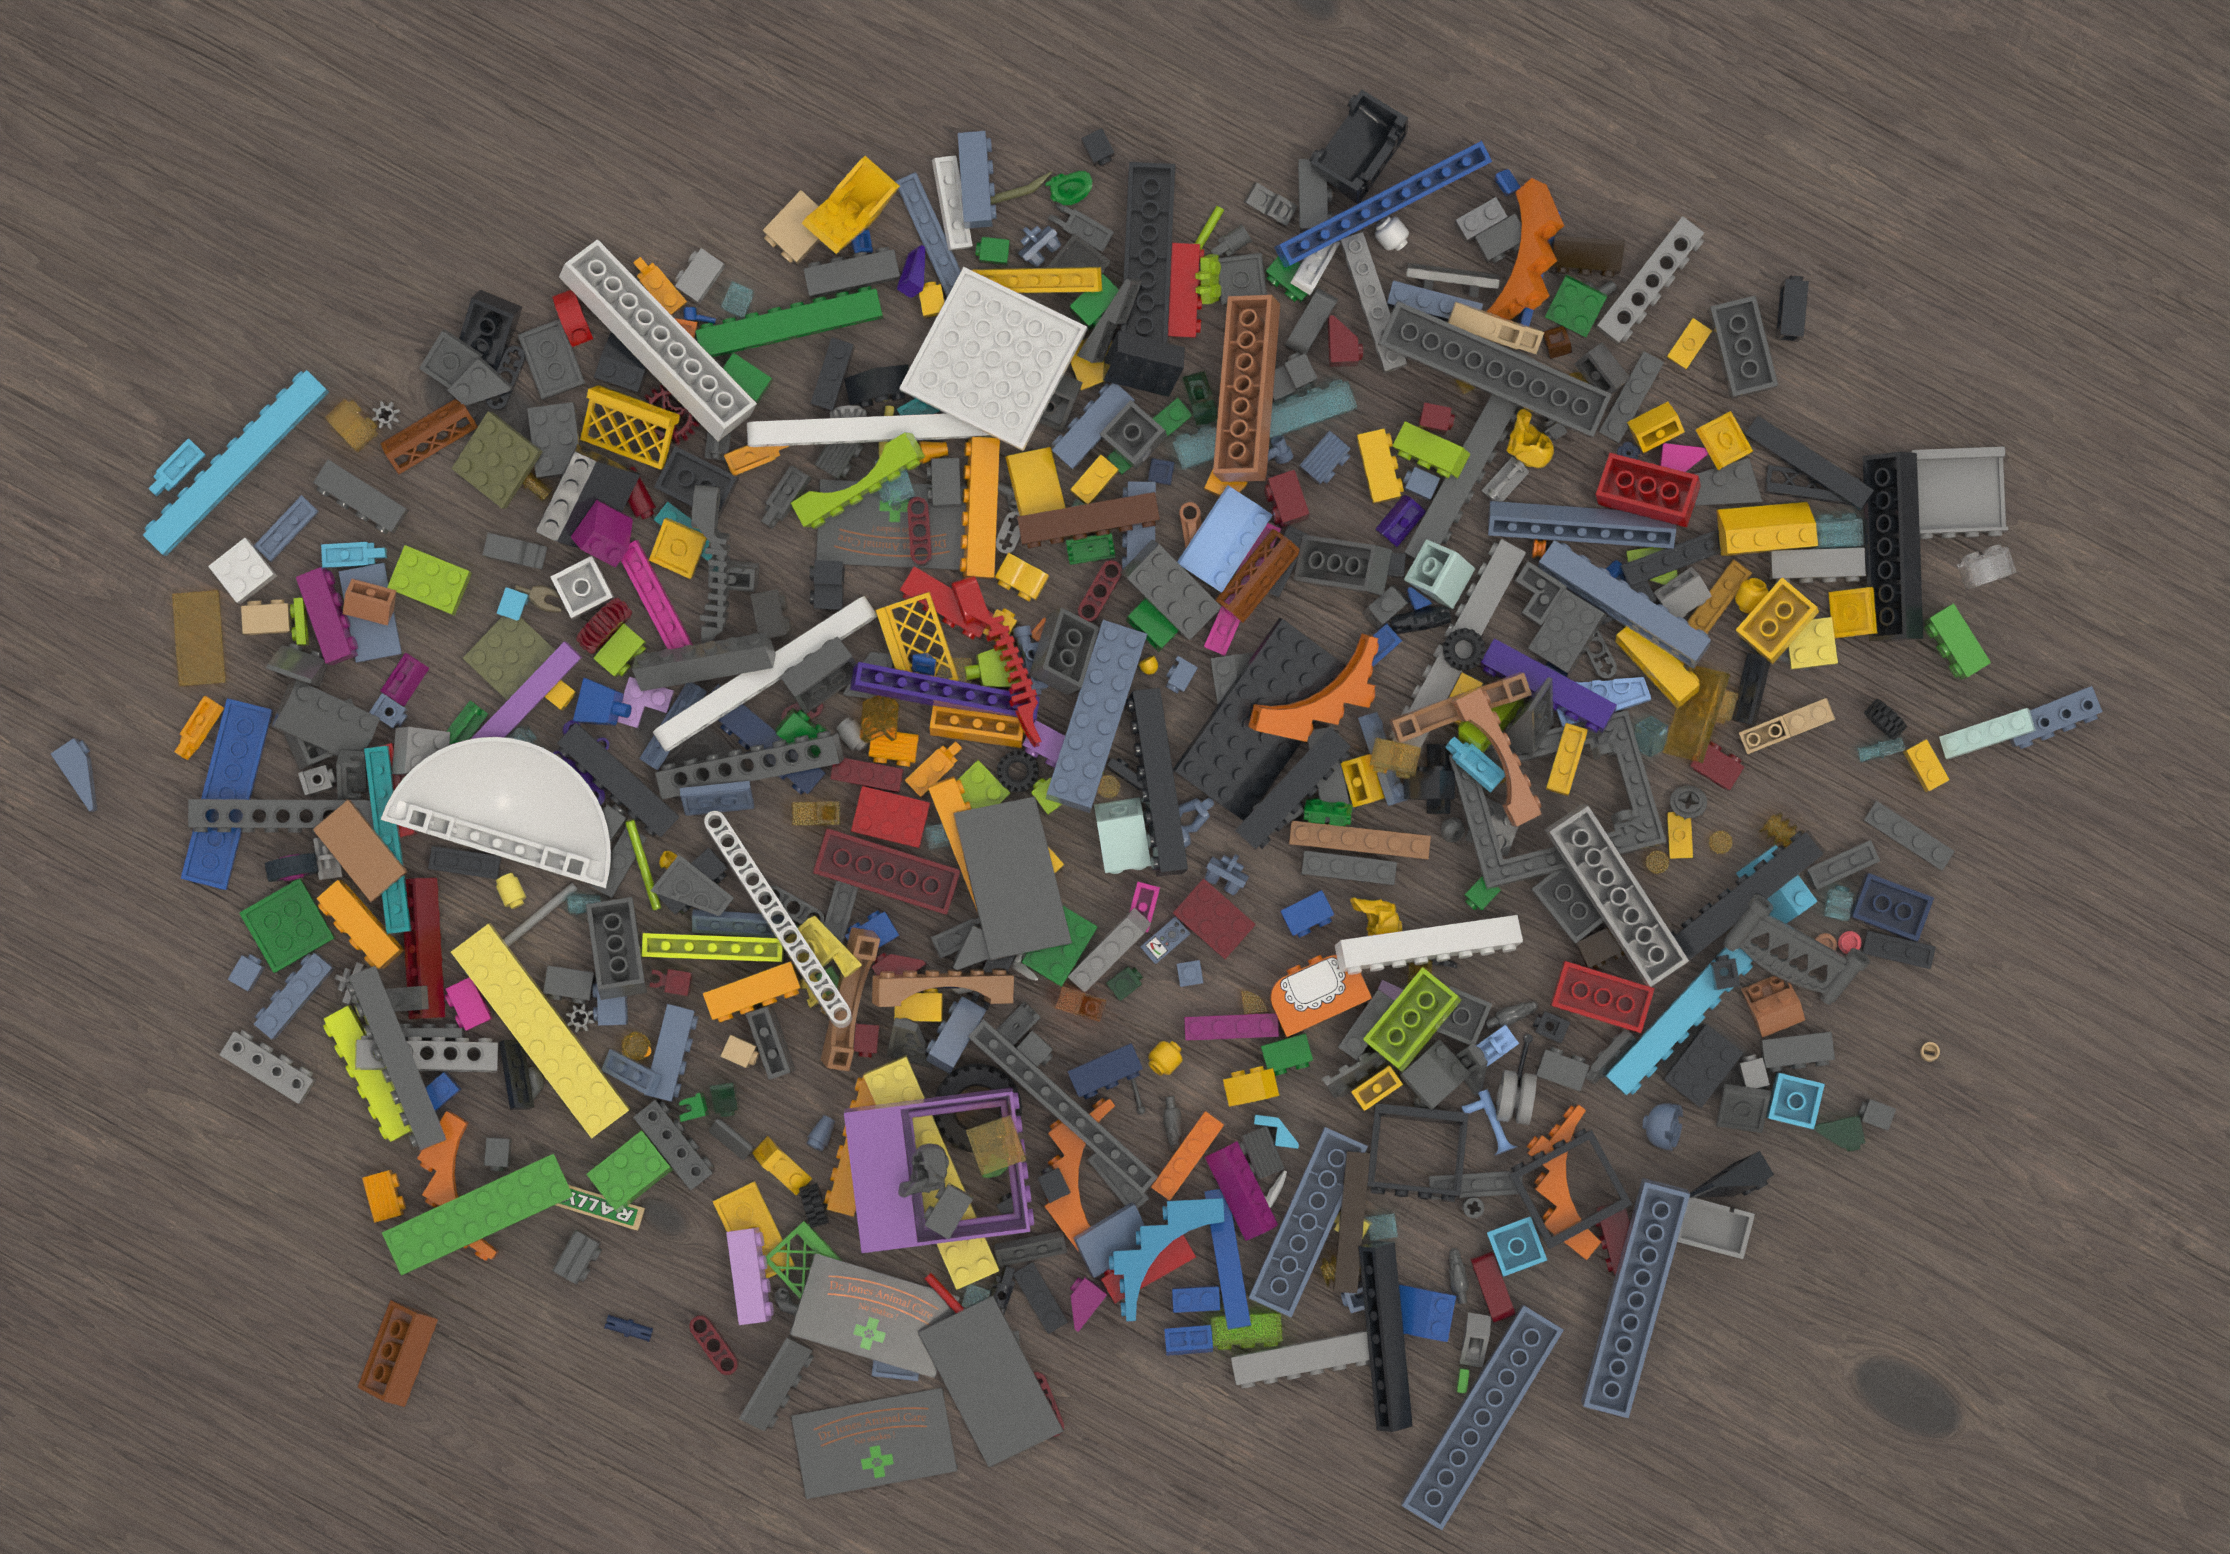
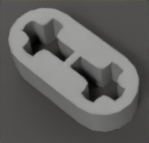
M1014 511L1007 514L996 539V548L1002 554H1011L1021 537L1019 526H1016L1014 531L1011 532L1009 531L1011 523L1008 522L1010 518L1014 519L1015 516H1020L1019 512ZM1008 534L1012 535L1010 538V543L1013 544L1012 547H1007L1006 550H1003L1000 540H1005Z

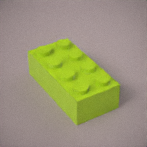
M1422 967L1363 1040L1398 1070L1403 1072L1462 1000Z

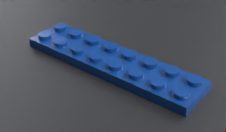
M227 698L201 799H251L273 713L272 709ZM210 809L206 813V819L211 823L216 822L219 819L218 811ZM234 809L230 812V820L232 822L238 823L242 820L243 814L239 809ZM193 828L181 879L227 890L242 834L241 828H231V832H217V828H208V832H194Z

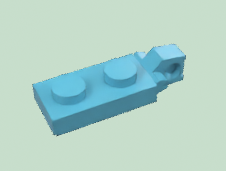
M187 439L157 469V473L153 476L156 481L149 487V490L155 496H158L164 489L170 491L172 488H175L206 455L190 439Z
M369 542L321 545L322 568L369 566L370 564H375V559L387 558V549L374 548V543Z
M1453 737L1445 748L1453 754V760L1490 793L1505 777L1504 771L1472 743L1471 745L1467 742L1462 744L1456 737Z

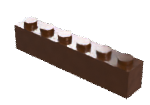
M1155 492L1017 517L1022 546L1027 545L1028 549L1041 547V542L1050 541L1051 545L1064 543V538L1073 537V541L1087 539V534L1096 533V537L1109 535L1110 530L1119 529V532L1132 531L1133 526L1142 525V528H1150L1156 526V522L1160 521Z

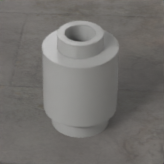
M848 717L837 726L836 730L839 732V737L852 751L857 749L860 752L869 744L867 740L870 736L856 720Z

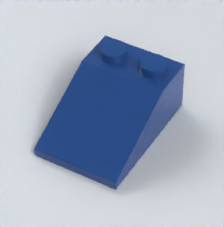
M1399 1284L1404 1334L1448 1342L1456 1295Z

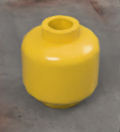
M1750 578L1741 583L1735 596L1736 604L1742 612L1750 614L1769 591L1762 580Z
M1160 1041L1148 1054L1149 1067L1160 1076L1172 1074L1182 1063L1181 1048L1173 1041L1170 1043Z

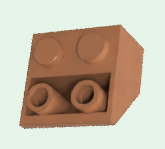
M1771 976L1741 989L1762 1038L1805 1021L1801 1002L1790 983L1776 976Z

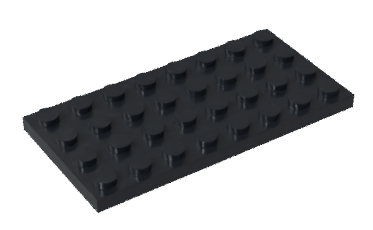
M1279 617L1179 759L1173 771L1244 821L1254 811L1252 807L1261 801L1302 742L1296 739L1255 731L1248 727L1254 704L1278 706L1305 700L1333 682L1346 665Z

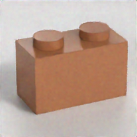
M351 579L345 593L343 614L388 626L394 612L397 590Z

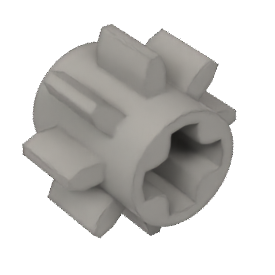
M381 401L379 409H372L376 413V417L372 421H380L379 428L381 430L384 428V425L393 430L392 424L394 422L400 423L396 415L401 413V411L398 409L393 410V402L385 406ZM385 410L389 413H392V415L389 416L388 421H386L384 418H381L382 416H384Z
M583 1004L581 1010H578L577 1006L573 1005L574 1012L566 1014L568 1017H571V1022L567 1025H575V1032H579L580 1027H583L585 1031H589L587 1025L595 1023L590 1018L593 1011L587 1012L586 1004ZM578 1012L586 1015L584 1024L581 1022L576 1023L575 1019L578 1017Z

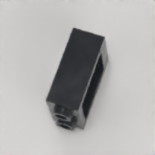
M1789 276V279H1785L1780 284L1775 340L1799 342L1804 337L1809 281H1803L1801 276Z

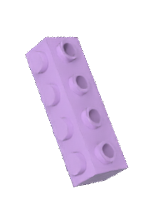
M759 1227L726 1232L739 1325L772 1320L771 1316L774 1314V1309L768 1297L771 1287L770 1281L765 1275L767 1258L762 1253V1246H764L763 1233L759 1231Z

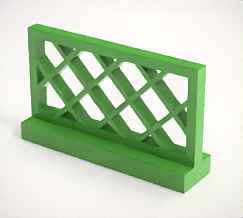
M806 1220L766 1256L768 1265L800 1299L802 1293L796 1286H802L803 1292L805 1271L810 1270V1267H806V1253H817L842 1261L813 1228H810ZM796 1234L804 1240V1250H790V1240ZM787 1243V1250H780ZM807 1245H808L813 1251H806ZM777 1252L787 1253L786 1266H776L770 1258ZM790 1253H803V1267L789 1266ZM780 1269H786V1275ZM789 1269L803 1270L802 1283H792L789 1280Z

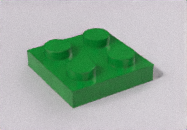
M1566 275L1545 317L1587 337L1608 295Z

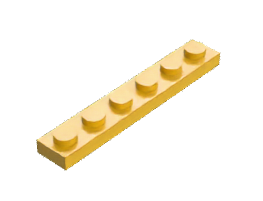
M1101 267L971 270L1017 293L1102 291Z

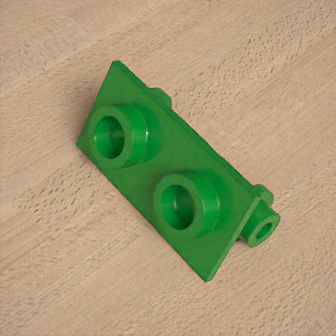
M470 700L446 731L450 732L449 743L452 745L470 740L488 716V713Z
M1307 799L1304 820H1308V823L1325 824V818L1330 817L1329 825L1346 827V825H1351L1353 805L1346 804L1345 802L1333 803L1325 802L1321 799Z

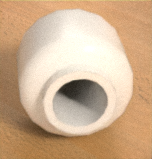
M1386 216L1375 226V237L1386 250L1396 249L1399 251L1408 243L1406 238L1409 235V231L1398 217L1390 218V216Z

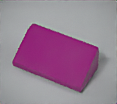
M405 652L380 691L395 702L405 706L426 675L429 667Z

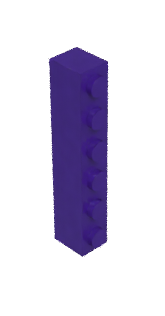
M1493 639L1481 661L1480 667L1483 668L1482 671L1493 678L1498 676L1502 679L1518 672H1523L1531 694L1548 677L1552 678L1553 711H1556V709L1561 710L1565 713L1564 716L1574 722L1579 720L1585 723V728L1594 733L1598 731L1603 733L1616 711L1617 704L1496 639Z

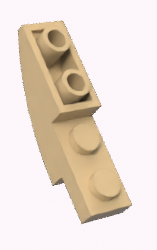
M1455 302L1448 323L1477 336L1533 354H1537L1544 332L1458 302Z
M1825 698L1739 732L1747 754H1750L1833 721L1835 716L1828 699Z

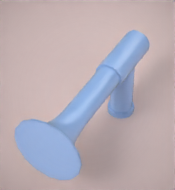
M1488 1089L1478 1093L1481 1100L1462 1106L1464 1113H1472L1484 1108L1498 1143V1150L1495 1155L1517 1147L1509 1143L1500 1122L1496 1120V1109Z

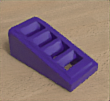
M923 245L908 253L897 286V290L910 298L923 291L925 247Z

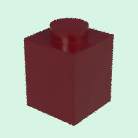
M856 1023L854 1051L858 1052V1056L872 1058V1053H878L880 1025Z

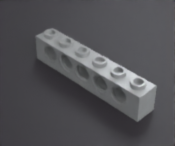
M1682 216L1599 322L1596 329L1617 345L1621 340L1625 343L1633 333L1630 330L1635 322L1640 324L1647 315L1644 311L1649 304L1654 306L1662 296L1658 293L1663 286L1668 288L1676 278L1672 275L1677 268L1682 270L1690 260L1687 257L1692 249L1696 252L1702 245L1704 240L1701 237L1704 232ZM1676 240L1684 241L1686 250H1676L1674 242ZM1663 258L1669 259L1672 262V268L1663 269L1660 266V260ZM1649 276L1655 277L1658 281L1657 287L1651 288L1647 286L1646 278ZM1636 294L1642 296L1644 300L1643 305H1634L1631 300L1632 296ZM1619 313H1626L1629 316V323L1621 324L1617 319V315Z
M1361 232L1340 240V245L1383 373L1386 374L1404 368L1407 365L1404 356L1378 346V342L1391 314L1364 234Z
M361 1036V1040H356L355 1070L385 1069L382 1061H377L373 1055L372 1048L376 1046L373 1039L369 1040L367 1036ZM408 1037V1041H406L418 1071L496 1073L498 1043H492L491 1038H479L478 1042H469V1038H455V1042H445L446 1038L432 1037L431 1041H422V1037ZM429 1048L433 1053V1057L430 1060H424L420 1056L421 1049ZM445 1049H453L456 1052V1058L451 1061L447 1060L444 1057ZM469 1049H476L479 1052L480 1057L477 1061H471L467 1057Z

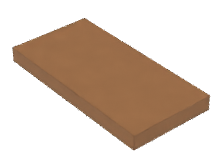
M351 800L343 803L313 829L370 902H373L407 873V870Z

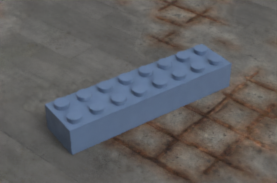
M1102 621L1084 682L1080 689L1047 791V800L1090 813L1147 637L1146 633L1109 621Z
M1327 1127L1323 1128L1250 1291L1249 1299L1292 1317L1341 1208L1346 1151L1366 1152L1367 1145Z

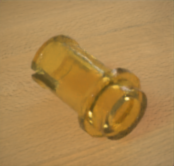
M530 473L522 483L525 489L528 488L542 502L552 492V490L536 478V474Z

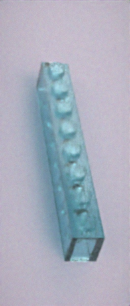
M1342 379L1329 383V388L1323 390L1320 387L1313 388L1307 391L1308 395L1300 398L1298 394L1285 399L1286 403L1278 406L1276 402L1272 403L1269 440L1356 410L1357 404L1349 382H1343ZM1211 425L1198 429V434L1190 436L1189 433H1185L1175 437L1177 441L1173 442V447L1181 470L1214 460L1217 427L1211 428Z

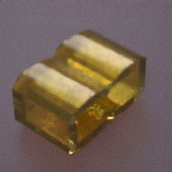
M344 399L324 418L359 453L378 435L375 431L378 426L369 417L364 419L359 414L362 409L353 400L348 402Z
M1375 738L1369 766L1373 767V771L1386 774L1388 770L1396 772V777L1409 779L1410 776H1415L1421 748Z

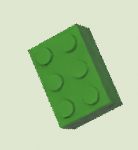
M1954 603L1924 621L1926 624L1924 626L1925 632L1930 638L1934 637L1938 643L1936 649L1942 658L1946 657L1951 665L1948 667L1955 678L1959 677L1960 680L1968 678L1991 663Z
M641 1130L586 1175L612 1208L619 1213L673 1169Z

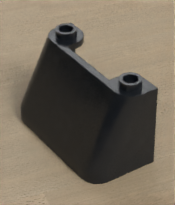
M1362 89L1358 95L1354 94L1347 105L1350 108L1349 115L1326 148L1316 149L1309 159L1313 170L1356 204H1359L1366 196L1408 132V117Z

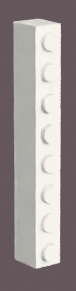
M1518 915L1345 939L1340 940L1335 945L1340 972L1348 971V975L1361 973L1362 969L1370 968V971L1383 970L1384 966L1392 965L1393 968H1400L1406 966V963L1414 962L1415 965L1426 964L1430 959L1443 962L1450 960L1451 956H1458L1459 959L1473 956L1472 953L1478 952L1482 956L1495 953L1494 950L1502 949L1503 952H1511L1516 950V947L1523 942Z

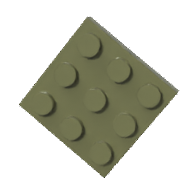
M488 411L451 469L499 507L506 509L543 451L496 414Z
M502 616L463 659L508 701L556 650L521 617L516 621Z

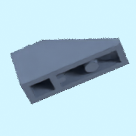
M73 738L52 752L51 755L89 812H95L97 810L91 758L88 755L90 749L83 740L79 741Z

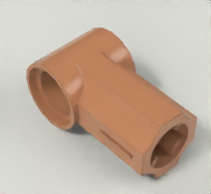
M1193 502L1183 504L1179 510L1185 549L1202 525L1200 509ZM1187 506H1192L1196 510V516L1191 520L1186 519L1183 515V510Z

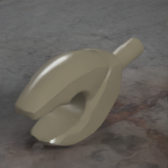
M516 585L515 590L529 595L528 600L540 610L552 613L562 612L561 608L545 602V598L549 595L560 598L559 593L551 587L536 585L530 590Z

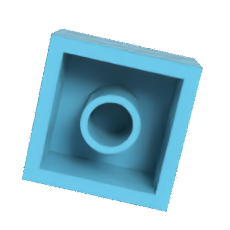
M1776 1073L1766 1118L1814 1129L1825 1084Z
M1531 1216L1487 1232L1503 1277L1547 1261Z

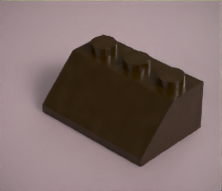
M1555 235L1551 248L1557 262L1550 269H1555L1557 274H1569V271H1578V275L1592 276V272L1601 273V277L1614 278L1615 274L1621 272L1625 241Z

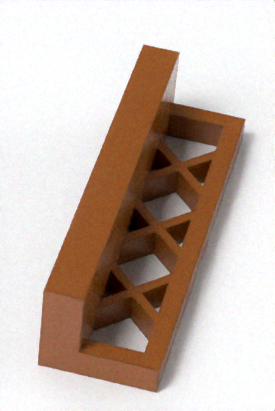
M454 399L380 443L399 475L475 430L478 426L466 406L457 399ZM467 417L470 424L463 428L456 427L457 421ZM442 430L449 431L448 436L443 440L436 439L437 433ZM420 443H429L426 450L422 452L416 451L417 445ZM402 454L409 455L408 460L401 465H398L395 461V458Z
M1272 529L1215 601L1244 623L1298 556L1300 549L1287 537ZM1276 537L1281 540L1276 547L1270 549V544ZM1264 557V562L1256 567L1257 560ZM1250 575L1248 582L1241 585V580L1245 576ZM1235 593V598L1228 605L1225 600L1230 594Z

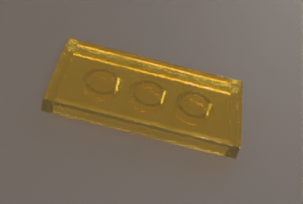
M220 591L172 594L179 686L226 683Z
M1689 666L1688 672L1692 671L1699 679V691L1678 709L1676 708L1663 753L1703 763L1730 674L1696 666L1693 669Z

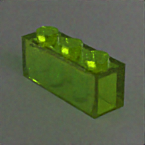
M1281 1313L1249 1314L1251 1326L1230 1330L1227 1328L1226 1316L1211 1317L1213 1346H1217L1218 1350L1232 1349L1231 1345L1241 1344V1348H1254L1255 1343H1264V1347L1278 1346V1342L1283 1341Z

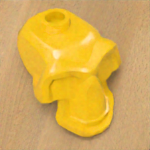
M1521 409L1517 413L1514 429L1509 435L1510 439L1506 451L1528 467L1537 469L1545 467L1553 457L1554 445L1547 435L1539 432L1534 425L1530 424L1532 414L1525 409Z
M1355 897L1350 899L1354 910L1366 913L1368 936L1402 931V923L1399 921L1395 904L1382 901V899L1373 901L1357 899Z

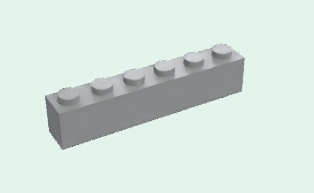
M1367 1330L1231 1356L1236 1385H1241V1388L1253 1387L1255 1382L1264 1380V1384L1278 1382V1377L1287 1376V1380L1301 1377L1300 1373L1309 1371L1310 1375L1324 1373L1323 1369L1333 1367V1371L1347 1368L1346 1364L1356 1363V1366L1370 1364Z

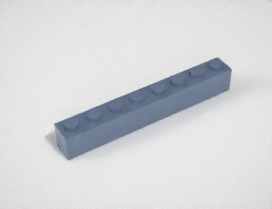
M1490 501L1488 514L1489 536L1674 549L1676 536L1675 524L1621 510Z
M1554 540L1539 561L1538 568L1567 586V589L1694 669L1709 648L1711 639L1704 631L1700 629L1695 630L1682 617L1673 616L1663 605L1654 604L1644 593H1637L1625 581L1613 578L1606 569L1598 568L1591 564V561L1586 556L1577 555L1572 552V549L1567 544L1558 543Z

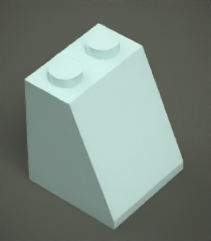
M1426 539L1404 580L1436 602L1453 609L1475 568L1457 552Z
M1140 797L1094 804L1105 873L1118 874L1127 869L1142 870L1146 866H1151Z

